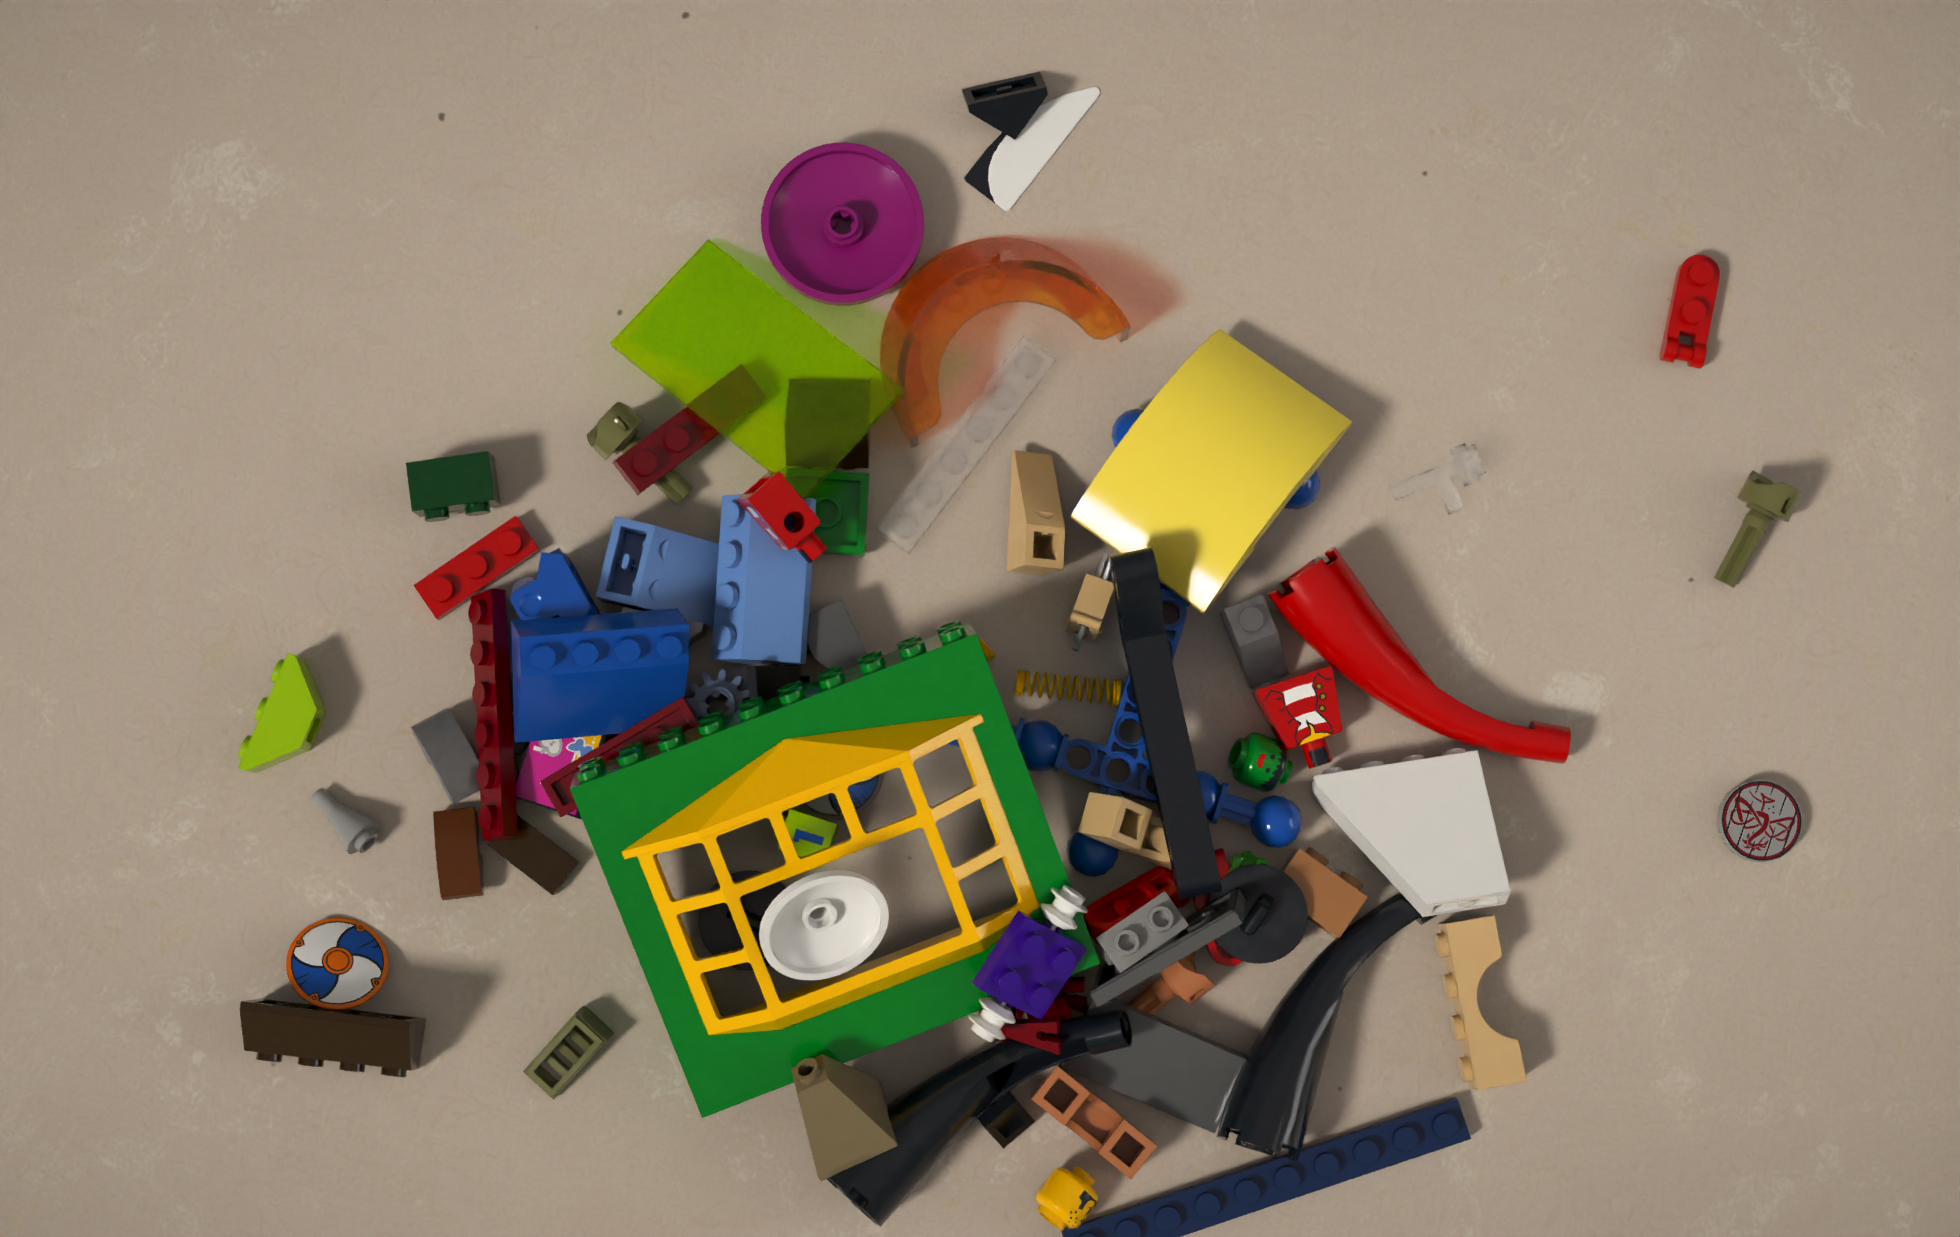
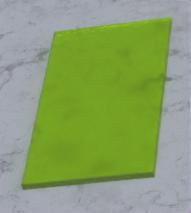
M709 239L610 342V345L768 472L780 471L804 500L905 392L895 381Z

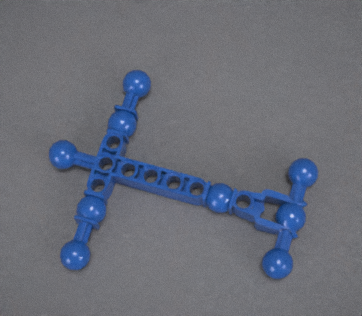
M1144 409L1128 410L1117 418L1112 429V439L1115 447H1117ZM1316 470L1305 485L1300 486L1285 506L1286 509H1301L1307 507L1315 500L1320 489V479ZM1160 582L1162 604L1174 606L1178 613V620L1174 624H1165L1167 641L1173 661L1186 620V607L1190 603ZM1129 672L1105 746L1085 739L1070 741L1068 740V734L1064 733L1062 735L1054 724L1046 720L1036 719L1024 723L1025 719L1020 717L1018 726L1011 724L1027 769L1043 772L1053 768L1052 771L1058 772L1059 768H1061L1065 774L1073 778L1100 786L1099 794L1123 797V794L1148 802L1157 803L1156 795L1150 793L1146 787V779L1151 772L1148 760L1142 758L1145 750L1142 731L1140 739L1134 743H1127L1122 740L1118 732L1120 724L1124 721H1134L1140 726L1135 700L1131 694L1132 685ZM957 739L948 743L951 746L960 747ZM1081 747L1087 751L1090 760L1085 769L1075 770L1069 766L1066 756L1070 749ZM1121 760L1128 766L1129 775L1124 782L1118 783L1109 779L1106 773V766L1110 761ZM1196 770L1209 823L1216 824L1218 818L1222 817L1250 826L1252 834L1258 842L1272 848L1288 846L1298 837L1301 831L1302 817L1300 810L1293 801L1284 796L1272 795L1263 798L1258 803L1228 794V783L1223 782L1220 785L1213 775L1205 771ZM1078 829L1071 834L1067 842L1066 854L1068 861L1075 871L1084 876L1096 877L1103 875L1113 868L1118 859L1119 849L1078 833Z

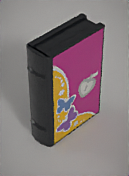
M615 735L528 742L515 779L516 798L556 811L540 781L614 738ZM578 808L567 814L582 819Z

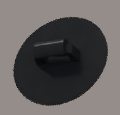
M1261 864L1241 866L1230 871L1221 879V892L1211 893L1208 905L1234 889H1240L1247 900L1243 924L1215 939L1228 954L1241 961L1262 964L1279 960L1295 949L1305 933L1308 910L1304 895L1296 882L1279 869Z
M740 871L730 875L734 882H739L762 872ZM780 881L740 897L767 967L770 964L760 946L759 929L764 913L771 902L786 889ZM717 882L709 891L719 889V882ZM726 903L700 909V933L705 946L712 955L744 947ZM748 962L729 966L739 970H753Z

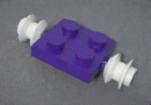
M1063 885L1061 890L1052 887L1051 891L1056 897L1052 904L1041 903L1042 912L1045 918H1047L1045 923L1018 910L973 979L972 983L979 990L993 996L980 998L979 1002L983 1010L979 1015L969 1014L968 1016L974 1023L971 1029L981 1038L989 1042H993L995 1038L1005 1039V1035L1001 1030L1004 1023L1015 1024L1016 1022L1010 1009L1012 1006L1042 1020L1087 951V948L1081 942L1061 932L1062 929H1077V925L1073 920L1077 912H1088L1087 908L1082 905L1085 898L1069 886Z

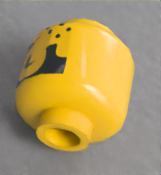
M1075 1166L1072 1171L1064 1167L1055 1168L1036 1192V1200L1040 1205L1036 1211L1046 1221L1061 1231L1066 1227L1078 1228L1098 1202V1196L1091 1187L1095 1180L1078 1166Z

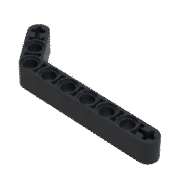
M1152 547L1110 555L1119 630L1179 899L1182 900L1221 892L1222 886L1165 631L1155 555Z

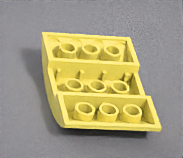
M1218 329L1185 361L1142 412L1098 472L1071 514V518L1119 553L1152 547L1156 559L1159 582L1199 611L1205 613L1253 552L1254 546L1300 486L1305 485L1350 427L1352 421L1221 329Z

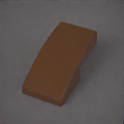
M475 807L433 812L437 871L442 900L484 895L483 858L479 851L478 813Z

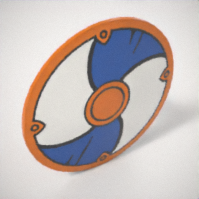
M328 918L307 926L295 937L287 953L286 971L293 989L308 1003L328 1010H345L367 1002L380 990L387 976L389 961L383 941L370 927L348 918Z

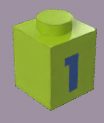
M789 809L787 817L783 816L798 856L804 857L833 845L839 828L838 824ZM774 832L773 839L777 840V837Z

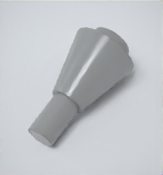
M324 788L317 790L313 794L311 800L328 815V820L349 854L357 851L363 853L375 844L378 839L377 831L379 824L344 804H339Z

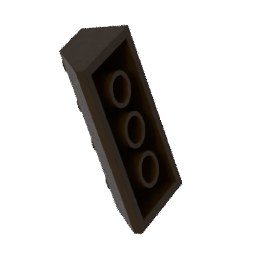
M269 999L247 1000L240 1003L244 1051L257 1052V1060L282 1062L283 1055L299 1057V1065L323 1067L324 1060L340 1062V1070L365 1072V1065L382 1067V1075L406 1077L407 1070L412 1071L420 1066L426 1018L352 1009L328 1010L311 1004Z

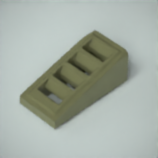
M582 1006L523 1072L554 1100L614 1033L590 1009ZM585 1034H587L594 1041V1043ZM567 1035L585 1051L583 1055L565 1040ZM555 1049L573 1064L571 1068L553 1053ZM544 1061L562 1076L560 1081H557L541 1066Z

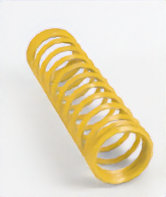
M1017 670L1016 696L1021 695L1022 697L1024 695L1027 678L1028 696L1032 697L1037 678L1039 698L1043 695L1046 679L1047 695L1049 700L1052 698L1057 679V697L1059 701L1062 699L1066 680L1067 699L1069 702L1072 700L1076 680L1077 700L1079 703L1082 700L1086 682L1087 702L1089 704L1092 701L1096 684L1098 704L1102 702L1105 685L1107 686L1108 705H1111L1113 698L1112 705L1118 706L1121 699V679L1113 680L1111 693L1109 680L1107 678L1104 679L1100 693L1098 677L1094 679L1090 692L1089 677L1086 676L1080 692L1079 676L1076 675L1070 692L1069 675L1066 674L1064 676L1060 691V677L1056 673L1050 691V675L1046 672L1040 691V674L1038 671L1034 674L1030 688V672L1028 670L1025 672L1024 670Z

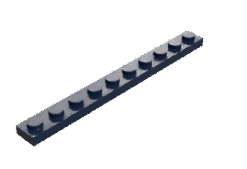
M1452 1098L1301 1149L1298 1161L1288 1159V1154L1085 1221L1078 1228H1065L1061 1232L1063 1237H1181L1470 1140L1471 1137L1458 1099Z

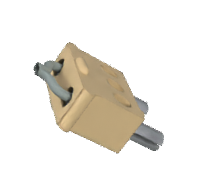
M1102 553L1094 576L1086 573L1072 614L1065 619V624L1067 625L1065 632L1077 636L1072 650L1077 652L1083 638L1094 642L1096 636H1100L1103 632L1101 624L1114 590L1113 583L1108 581L1111 572L1110 558L1106 569L1103 568L1108 553Z

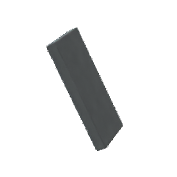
M1234 889L1184 918L1189 924L1186 929L1122 973H1119L1114 964L1110 966L1107 963L1100 967L1090 993L1097 1007L1243 924L1247 900L1240 889Z
M1091 998L1084 1016L1121 1009L1126 1011L1132 1028V1044L1130 1047L1095 1055L1089 1054L1063 1062L1062 1068L1215 1133L1221 1122L1226 1101L1247 1055L1115 998L1099 1007Z

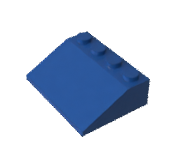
M678 608L511 621L514 740L516 743L620 734L685 696L689 668V623Z

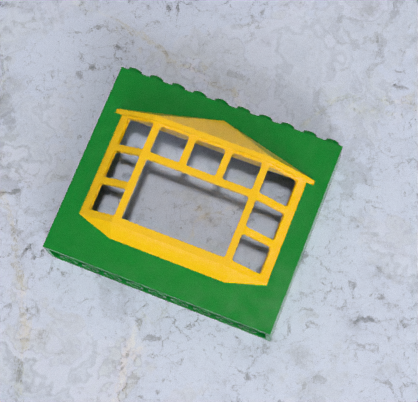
M960 620L949 622L936 629L938 635L922 640L920 635L907 638L897 643L899 650L882 655L881 650L868 653L857 659L859 664L846 670H843L841 665L826 669L817 674L819 680L804 686L802 681L789 683L778 689V696L763 701L762 696L750 698L738 704L739 711L723 716L722 711L708 714L698 720L700 725L686 731L683 730L682 726L674 727L659 734L660 741L644 746L642 741L632 743L618 750L620 756L605 762L602 757L590 759L578 766L580 771L574 773L570 786L571 793L702 1118L794 1083L791 1068L795 1067L803 1059L814 1058L823 1054L841 1063H846L982 1010L983 1007L979 999L993 996L979 990L972 981L1018 910L1045 923L1047 918H1045L1040 905L1041 903L1052 904L1056 898L1051 888L1054 887L1061 890L1063 885L1072 888L978 636L970 623L962 625ZM957 739L972 777L973 785L931 807L927 803L913 762ZM900 768L916 808L915 814L865 832L849 795L848 787L891 769ZM834 793L851 834L850 839L804 857L798 856L782 812L826 794ZM980 799L996 841L995 845L956 866H952L938 832L936 822L971 802ZM768 818L786 862L778 867L739 882H734L716 838L719 835ZM922 828L926 834L961 927L865 963L838 976L821 980L779 997L740 897L909 831ZM702 843L720 888L675 899L657 854ZM1002 858L1018 902L1008 909L973 922L959 887V881ZM726 903L744 947L704 958L697 957L680 913ZM1077 912L1073 918L1077 929L1061 930L1062 933L1076 939L1087 948V951L1071 975L1100 964L1081 912ZM748 962L753 968L766 1002L723 1017L718 1011L704 972Z

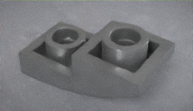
M448 708L411 727L428 763L433 766L450 802L455 804L480 790L476 780L479 760Z

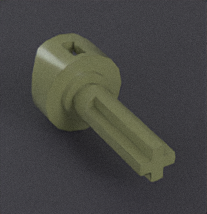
M616 402L587 434L588 442L605 460L613 453L617 455L621 451L624 454L642 440L635 435L639 432L636 428L644 420L630 406ZM674 469L654 483L676 505L693 488Z
M1752 471L1737 497L1747 503L1746 507L1751 510L1745 515L1742 521L1743 524L1714 578L1734 588L1761 536L1766 532L1770 519L1776 521L1778 518L1789 522L1802 497V492L1784 482L1773 484L1771 480Z

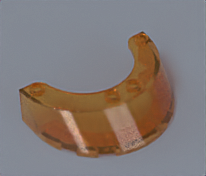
M1008 237L985 238L966 242L950 248L929 260L909 278L899 291L885 320L881 337L880 370L883 387L893 414L909 445L913 448L919 445L918 435L934 427L941 418L942 407L939 400L938 377L944 352L956 332L968 320L980 312L997 305L1012 302L1036 303L1063 313L1078 324L1088 336L1094 339L1104 340L1116 335L1120 343L1128 339L1131 328L1130 323L1110 296L1080 265L1053 248L1024 239Z

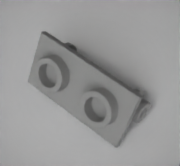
M1164 891L1098 936L1096 940L1103 948L1101 954L1110 966L1114 964L1119 973H1122L1186 929L1189 924Z

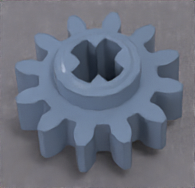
M725 669L720 670L718 680H713L709 673L703 672L702 677L705 684L701 687L693 682L688 684L689 688L695 693L694 698L687 697V700L691 707H693L698 719L710 714L713 708L709 706V703L713 698L717 700L723 699L724 696L728 698L725 705L729 709L723 716L739 711L738 704L749 699V690H743L742 692L738 690L742 686L743 678L737 676L729 683L727 682L728 674Z

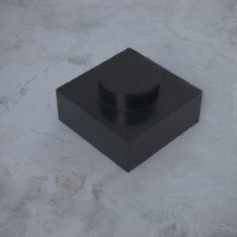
M1010 1091L977 1117L983 1127L1003 1149L1035 1122Z

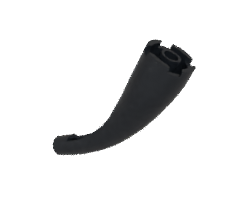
M1399 892L1349 926L1340 938H1335L1316 956L1277 1004L1251 1047L1226 1101L1217 1138L1227 1140L1229 1133L1238 1135L1235 1145L1276 1156V1153H1280L1281 1148L1289 1150L1288 1159L1299 1160L1344 987L1364 961L1383 942L1415 920L1422 925L1438 915L1422 917Z
M1121 1009L1060 1021V1031L1058 1034L1040 1032L1043 1036L1061 1038L1062 1052L1060 1055L1006 1038L943 1069L887 1105L889 1119L898 1146L827 1178V1180L835 1188H838L865 1216L881 1227L929 1173L951 1144L985 1109L1003 1094L1037 1073L1057 1064L1089 1054L1095 1055L1130 1047L1132 1044V1028L1126 1011Z

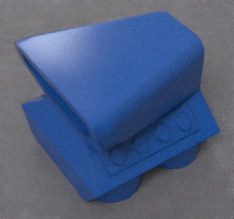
M560 547L550 553L541 552L537 578L525 576L512 585L510 600L521 620L601 614L568 555L562 552Z

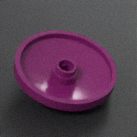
M847 142L830 143L801 153L780 170L771 183L764 199L761 213V232L765 250L772 266L783 281L792 289L819 303L851 306L866 303L883 296L895 288L907 276L921 250L924 236V213L919 193L913 181L905 170L892 158L874 148L861 144Z

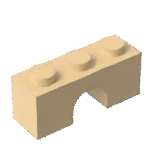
M1089 793L1078 833L1157 866L1172 870L1161 818L1152 816L1151 809L1124 797Z

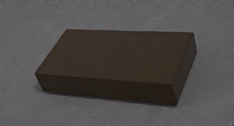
M517 814L518 836L500 841H490L487 845L550 894L555 895L580 862Z

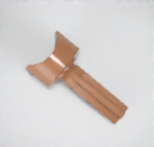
M1195 952L1163 969L1161 971L1163 977L1155 981L1128 1004L1153 1015L1172 1001L1176 995L1192 1005L1217 984L1204 974H1198L1194 958Z

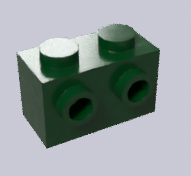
M488 451L406 463L412 512L419 517H425L426 522L447 520L450 518L449 513L465 511L466 516L485 515L491 512L490 507L501 506L495 457Z

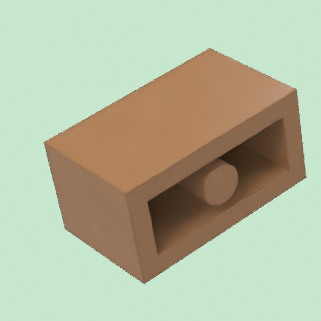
M1308 847L1306 852L1300 848L1295 849L1281 868V871L1291 877L1301 889L1307 904L1308 919L1332 937L1340 938L1368 898L1360 892L1363 884L1342 871L1340 876L1326 867L1329 860L1313 848Z

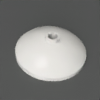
M845 870L818 872L794 882L771 902L760 924V946L768 963L776 971L787 977L812 981L835 977L862 963L878 947L888 926V906L879 887L866 876Z

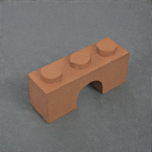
M1058 1064L1053 1066L1030 1096L1031 1100L1062 1125L1071 1129L1130 1179L1134 1177L1157 1147L1154 1141Z

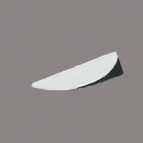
M1097 87L1086 88L1062 95L1039 106L1016 140L1003 132L997 137L964 177L965 181L1004 211H1009L1100 95V90Z

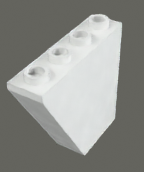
M1455 748L1443 752L1441 756L1425 758L1424 755L1419 754L1403 758L1398 763L1385 765L1382 761H1372L1361 765L1360 769L1347 771L1340 767L1325 769L1319 775L1313 777L1311 788L1313 798L1422 917L1506 904L1511 890L1478 750L1466 752L1463 748Z

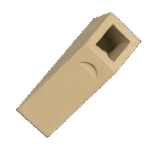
M1013 450L1007 572L1045 576L1064 569L1065 524L1053 457L1050 454Z

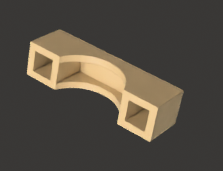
M1484 915L1439 923L1440 933H1435V944L1439 958L1445 957L1448 974L1443 975V986L1447 999H1453L1456 1015L1451 1016L1450 1021L1454 1039L1456 1041L1461 1040L1464 1057H1459L1458 1063L1463 1082H1469L1470 1088L1477 1091L1527 1082L1519 1040L1505 1037L1494 1031L1486 1023L1478 1007L1477 991L1481 977L1491 964L1503 957L1495 915Z

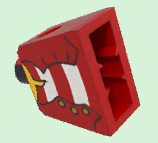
M780 471L767 472L737 499L740 505L780 549L791 550L795 547L808 564L827 549V546L813 531L820 525L821 521ZM789 513L795 520V525L790 531L784 525L785 517Z
M1331 665L1257 689L1253 692L1254 699L1274 736L1284 744L1287 750L1301 746L1309 769L1332 762L1325 738L1342 732V723Z

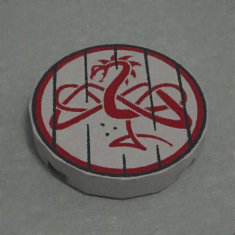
M1765 780L1741 783L1729 791L1719 806L1717 817L1719 833L1722 834L1728 849L1742 859L1754 862L1780 859L1791 851L1801 836L1803 823L1799 803L1791 792L1776 782Z

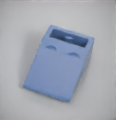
M615 516L595 597L604 603L642 611L678 608L686 620L704 623L706 626L713 628L719 544L659 526Z

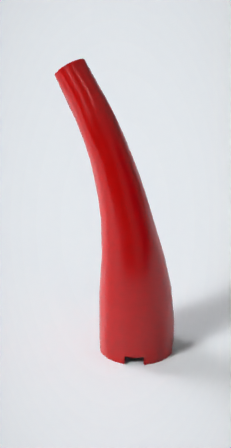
M1335 547L1325 552L1329 561L1324 562L1321 559L1316 562L1313 559L1281 582L1286 590L1283 594L1278 589H1274L1268 594L1290 626L1321 657L1368 695L1402 716L1441 735L1492 752L1560 764L1566 762L1571 742L1569 727L1533 720L1528 728L1506 723L1468 707L1439 689Z

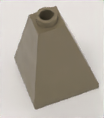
M823 1054L814 1058L803 1059L795 1067L791 1068L817 1175L821 1181L898 1146L889 1119L883 1088L877 1078Z

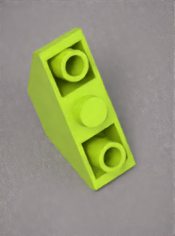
M287 653L285 660L280 659L276 664L271 676L274 686L269 697H264L261 700L255 713V720L258 723L252 736H246L240 746L238 758L242 760L238 766L239 769L257 773L310 751L325 717L326 710L305 659Z

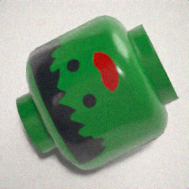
M1257 732L1248 734L1245 738H1238L1232 746L1228 758V767L1232 769L1234 779L1243 785L1262 792L1272 791L1280 783L1285 784L1293 768V763L1289 760V752L1281 741Z

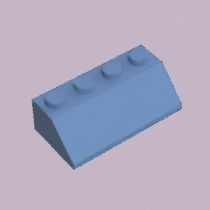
M742 494L722 496L711 660L744 665L806 664L812 562L808 564L795 547L791 550L780 549L737 501ZM801 497L816 515V499ZM790 513L784 520V525L788 531L792 530L795 525V520Z

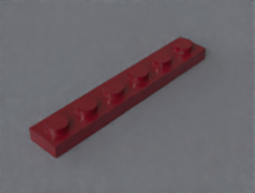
M489 589L471 596L468 616L472 624L473 633L470 657L474 664L475 674L472 698L476 705L477 715L474 739L478 746L479 756L476 780L480 787L481 808L478 821L482 829L483 841H500L518 836L506 590Z

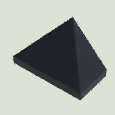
M1040 72L962 89L969 113L1016 140L1048 95L1046 84Z

